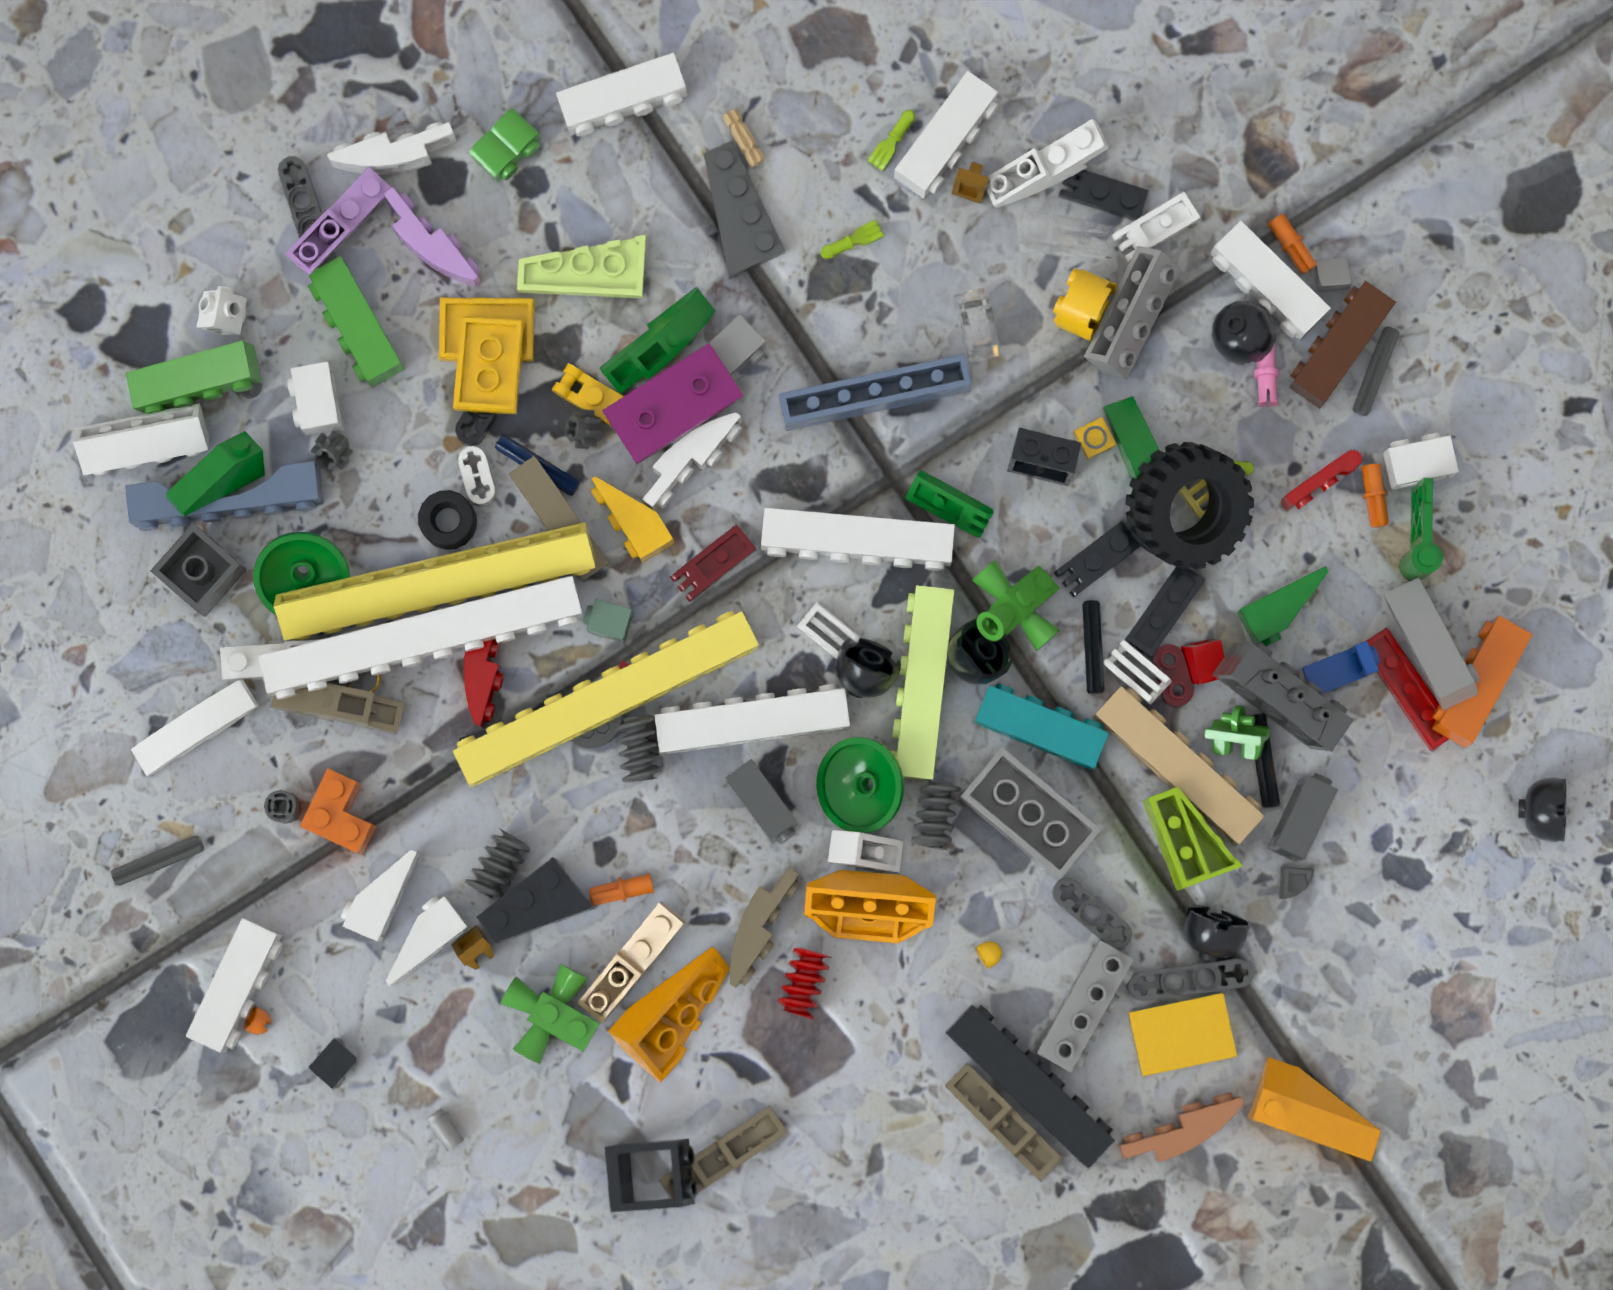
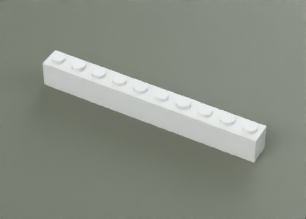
M573 576L263 654L258 656L267 694L270 696L276 695L277 700L295 696V690L308 687V691L324 689L328 687L327 682L339 679L340 683L352 682L359 679L358 674L371 671V675L383 674L390 671L389 666L402 663L403 667L414 666L422 663L421 658L433 655L434 659H441L452 656V650L465 647V651L477 650L484 647L483 642L496 639L497 643L508 642L516 639V633L527 631L528 635H535L547 631L546 626L556 623L559 624V627L574 625L578 623L577 618L583 617Z

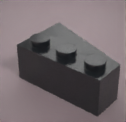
M552 857L476 918L496 943H502L589 912L595 908L558 860Z

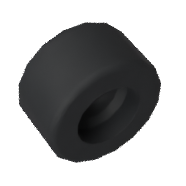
M443 490L429 495L421 504L418 512V526L423 536L435 547L444 550L457 549L466 545L474 536L477 528V515L472 504L462 494L452 490ZM445 508L454 509L460 516L458 527L451 532L441 531L436 525L437 514Z

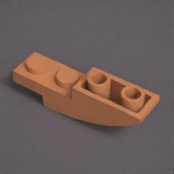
M1232 1092L1213 1097L1214 1103L1202 1106L1201 1101L1182 1106L1183 1112L1176 1114L1179 1127L1174 1128L1173 1123H1168L1155 1127L1156 1133L1143 1137L1142 1132L1126 1135L1123 1137L1125 1142L1117 1144L1122 1158H1128L1153 1150L1155 1160L1162 1162L1187 1152L1209 1139L1230 1121L1244 1104L1242 1097H1233Z

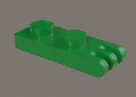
M921 469L905 497L908 501L950 524H955L956 527L977 538L982 536L983 528L987 527L988 519H991L994 513L993 509Z

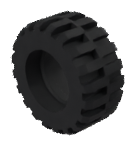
M1183 442L1181 446L1176 443L1167 445L1165 447L1166 452L1157 450L1150 455L1152 460L1149 463L1143 461L1138 467L1140 474L1137 479L1134 477L1131 479L1129 486L1133 489L1131 494L1126 495L1125 505L1130 507V511L1125 513L1127 523L1132 525L1130 532L1134 539L1140 541V546L1177 568L1188 569L1192 567L1195 570L1203 569L1206 567V562L1213 566L1222 561L1221 556L1223 554L1229 556L1236 550L1234 545L1237 541H1243L1246 536L1243 531L1246 525H1251L1253 516L1249 515V509L1254 508V497L1248 495L1249 492H1252L1250 480L1244 478L1245 471L1240 465L1234 463L1232 458L1208 446L1198 445L1194 442ZM1204 479L1209 492L1208 505L1204 515L1191 528L1181 532H1174L1170 521V509L1176 494L1189 482Z

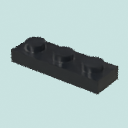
M1175 567L1125 641L1151 658L1206 579L1190 568L1181 569Z

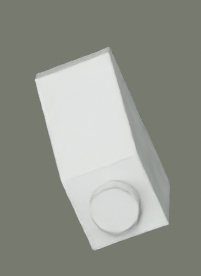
M832 830L828 862L899 873L904 841L860 832Z

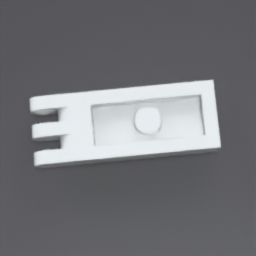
M1182 192L1120 229L1112 237L1115 241H1118L1127 236L1128 240L1118 246L1121 252L1132 246L1135 250L1137 246L1153 249L1195 224L1201 217L1185 192ZM1135 250L1125 256L1128 262L1131 261Z

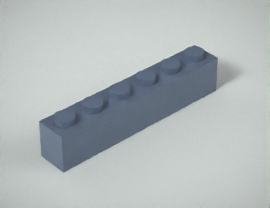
M962 354L780 393L779 403L785 430L791 431L968 393L971 390L972 383L966 356Z

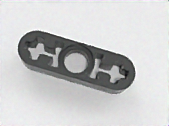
M1064 878L1054 885L1052 890L1054 901L1097 938L1115 949L1123 948L1130 943L1132 939L1131 927L1080 883L1071 878ZM1072 885L1075 888L1072 893L1078 899H1081L1082 894L1088 897L1087 900L1079 905L1077 913L1071 909V907L1076 905L1074 901L1069 898L1065 901L1061 900L1062 892L1059 890L1060 886L1068 887ZM1089 904L1097 905L1101 910V917L1096 923H1089L1083 917V910ZM1107 915L1113 918V920L1108 922L1110 926L1115 929L1120 926L1123 927L1122 935L1125 937L1124 941L1116 940L1113 943L1110 940L1112 936L1110 931L1106 928H1103L1102 933L1096 930L1097 927L1105 922Z

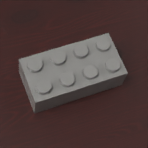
M1003 747L999 749L959 798L1056 880H1060L1102 830Z

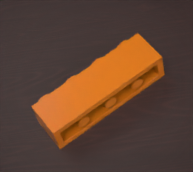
M1500 615L1491 622L1486 620L1477 635L1481 639L1477 648L1471 647L1464 658L1466 666L1472 663L1480 678V681L1476 682L1478 695L1444 711L1439 704L1432 717L1436 719L1432 729L1464 748L1473 744L1533 634Z

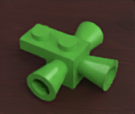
M994 560L972 580L997 599L987 611L979 614L977 617L978 630L986 639L998 641L1004 634H1010L1021 625L1037 652L1060 631L1035 612L1038 607L1060 589L1040 565L1015 585L1011 586L998 562Z
M560 963L551 993L542 992L541 996H539L515 976L506 990L500 1005L530 1014L527 1021L533 1025L513 1047V1050L541 1065L550 1034L585 1052L600 1023L574 1009L573 1006L567 1003L588 978Z

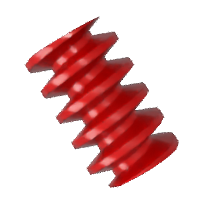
M793 948L792 952L800 959L789 961V965L796 972L785 974V977L792 982V985L781 986V990L788 994V997H780L777 999V1002L784 1007L783 1011L813 1020L814 1015L807 1008H816L818 1006V1003L811 996L822 994V991L815 986V983H825L826 978L819 974V971L829 970L830 966L822 960L823 958L832 957L804 948Z

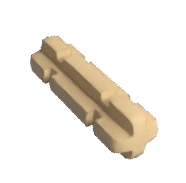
M738 109L726 112L723 115L724 121L728 129L731 128V134L741 152L746 154L745 159L749 166L756 167L763 163L764 155L760 148H756L757 143L746 123H742L743 118Z

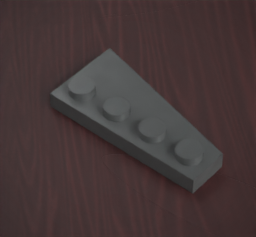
M732 140L704 153L730 280L785 254V248Z

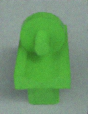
M1236 705L1232 713L1223 712L1222 720L1215 719L1211 728L1207 727L1205 729V738L1211 739L1213 754L1229 755L1233 751V742L1242 743V757L1253 760L1258 759L1262 755L1264 742L1270 737L1271 727L1254 725L1255 717L1247 716L1243 705Z

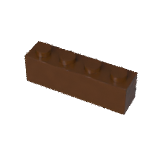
M1366 280L1360 288L1352 287L1343 300L1348 304L1344 311L1340 313L1336 310L1325 325L1330 329L1324 339L1318 335L1308 349V352L1312 354L1306 364L1300 360L1290 374L1294 381L1289 388L1319 409L1325 404L1396 304L1395 300Z

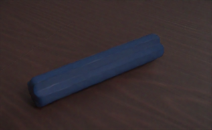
M502 435L496 442L495 448L497 451L520 465L535 456L555 486L569 496H572L579 488L580 483L576 478L510 437Z

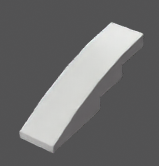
M239 679L183 713L137 744L131 751L146 776L154 775L176 758L185 756L204 741L219 735L258 707V704L244 680Z

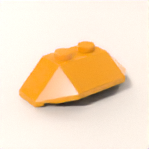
M838 870L807 883L804 915L810 919L812 918L834 938L900 943L923 929L933 926L936 895L905 875Z

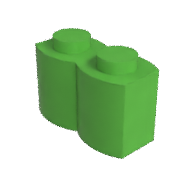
M511 108L495 123L491 130L474 144L469 154L498 183L503 178L508 180L518 170L516 164L523 157L530 158L536 153L540 147L538 142L541 140V137L523 117Z

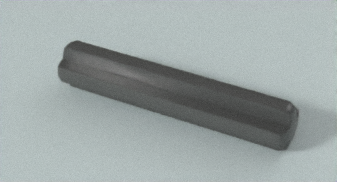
M1385 326L1381 332L1352 408L1353 412L1359 415L1367 416L1371 411L1400 335L1397 329Z
M194 835L117 867L111 871V876L116 885H124L203 852V843L199 836Z

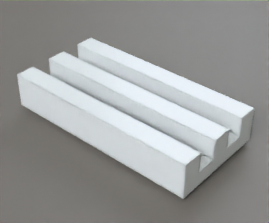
M818 602L815 603L797 625L799 630L835 659H837L838 651L806 626L811 622L841 647L844 640L814 617L817 612L855 643H858L859 638H861Z
M1124 639L1120 643V647L1112 651V656L1103 661V665L1137 692L1149 705L1172 682L1168 676ZM1124 653L1130 654L1162 682L1157 685L1123 656ZM1117 661L1122 663L1148 685L1153 692L1149 695L1114 664Z

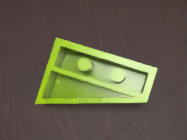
M1179 787L1148 797L1142 801L1177 891L1243 866L1226 848L1221 838L1203 820V816Z

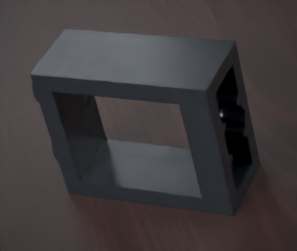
M1019 427L1007 472L1069 486L1075 472L1082 443ZM1041 466L1043 467L1044 471L1042 473H1038L1036 471V468Z
M689 1138L616 1144L605 1147L610 1213L677 1208L695 1204L697 1183L692 1177L691 1165L694 1163V1151L689 1144ZM670 1150L675 1198L634 1201L630 1153Z

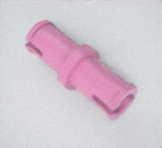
M1275 343L1271 352L1261 361L1257 362V369L1254 371V378L1258 383V406L1266 407L1267 394L1269 395V407L1278 405L1276 379L1279 378V369L1276 368Z

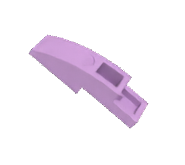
M368 167L344 194L296 241L285 255L308 276L311 275L366 220L376 206L385 198L383 194L392 187Z
M392 187L383 194L388 204L400 218L399 221L392 225L395 233L414 254L433 269L449 278L474 287L482 284L478 277L481 270L471 257L465 260L459 250L463 247L452 232L446 235L439 228L430 235L434 231L423 216L418 219L411 211L415 205L405 192L399 195L394 187Z

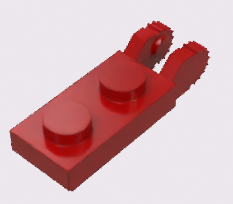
M1355 449L1347 451L1287 493L1280 503L1286 511L1293 506H1296L1298 510L1314 499L1311 496L1314 491L1321 488L1325 492L1339 481L1336 477L1337 475L1348 476L1362 464L1363 456Z

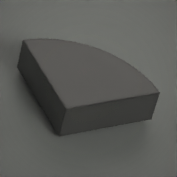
M1281 867L1279 899L1291 898L1303 892L1312 881L1315 869Z

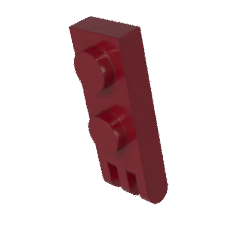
M736 524L673 573L670 579L676 582L683 576L687 578L678 586V589L683 592L692 585L695 589L686 596V599L691 602L754 553L756 547Z

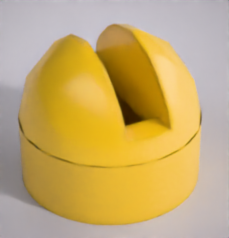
M986 941L975 947L980 960L987 969L999 963L1002 950L996 942Z

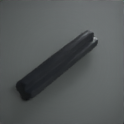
M1088 600L1082 604L1086 685L1088 694H1101L1104 692L1105 687L1100 602Z
M1265 714L1251 715L1255 717L1254 725L1268 727ZM1269 737L1264 742L1262 755L1255 760L1263 808H1272L1280 805Z

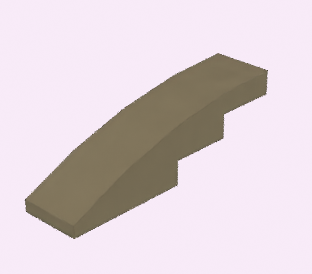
M535 456L508 473L548 531L581 523ZM591 536L590 540L595 555V568L584 575H580L583 581H586L610 564Z
M968 1063L945 1085L1040 1182L1063 1160Z
M770 1105L694 1156V1163L691 1166L692 1177L697 1183V1193L788 1133ZM671 1171L658 1181L668 1196L675 1198L673 1174Z

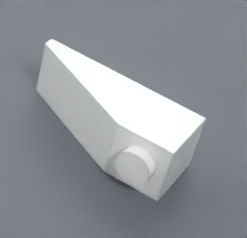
M410 850L355 896L353 902L348 901L341 916L345 920L342 927L377 942H383L421 854Z
M435 896L422 906L424 912L417 917L386 979V983L389 986L398 984L471 928L448 897L444 896L439 899L438 896Z

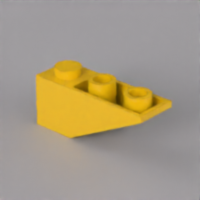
M596 476L591 478L595 487L590 491L600 506L605 503L609 508L611 514L607 518L616 533L622 530L628 540L623 544L632 559L638 556L641 562L644 563L675 544L671 534L656 511Z

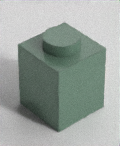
M595 599L593 606H587L583 623L587 624L586 630L590 634L625 643L634 613L632 609Z

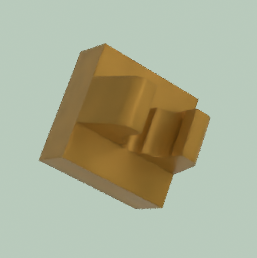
M972 161L969 170L959 167L952 195L981 204L989 177L981 175L984 165Z
M477 925L451 944L459 960L465 966L468 965L474 970L480 968L475 958L481 953H485L489 959L494 956L488 940Z

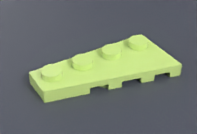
M646 234L635 236V238L628 240L609 241L607 244L592 247H578L576 250L561 253L557 251L521 258L518 263L517 291L518 293L643 299Z

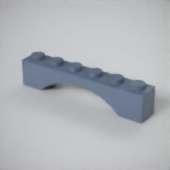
M315 461L282 465L270 478L257 487L238 495L220 498L185 517L167 499L166 493L170 489L161 483L153 481L125 485L129 523L139 527L140 531L158 529V524L170 523L171 527L190 525V520L202 519L203 523H215L221 521L222 516L233 515L234 519H246L253 517L252 513L265 511V515H278L284 513L285 508L296 507L297 511H310L315 509V505L324 504L320 467Z

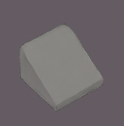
M1347 258L1315 260L1317 291L1346 290L1351 287L1352 281Z

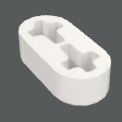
M475 446L467 447L461 451L458 457V464L466 493L475 505L480 507L487 506L496 497V487L488 459L480 448ZM474 454L476 458H481V461L477 462L479 473L474 474L470 465H465V462L469 461V455ZM478 479H481L485 488L490 487V491L485 493L486 498L480 499L478 495H473V492L478 490L476 484Z

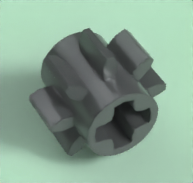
M581 409L580 412H573V416L569 417L565 424V434L569 441H575V448L589 449L590 446H597V442L604 435V423L601 418L594 417V410Z
M332 431L328 437L326 434L321 433L315 440L316 444L311 449L316 463L321 468L332 471L335 466L342 470L349 462L348 458L353 453V450L349 448L348 439L335 431Z

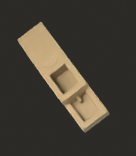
M662 901L659 902L577 1003L599 1022L603 1023L664 951L668 943L686 921Z

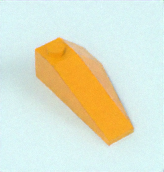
M709 948L630 1006L609 1029V1034L624 1052L657 1081L662 1082L683 1058L687 1050L684 1045L691 1031L698 1030L701 1021L698 1020L706 1004L713 1002L730 967L715 948Z
M1267 1057L1248 1119L1371 1162L1381 1130L1299 1067Z

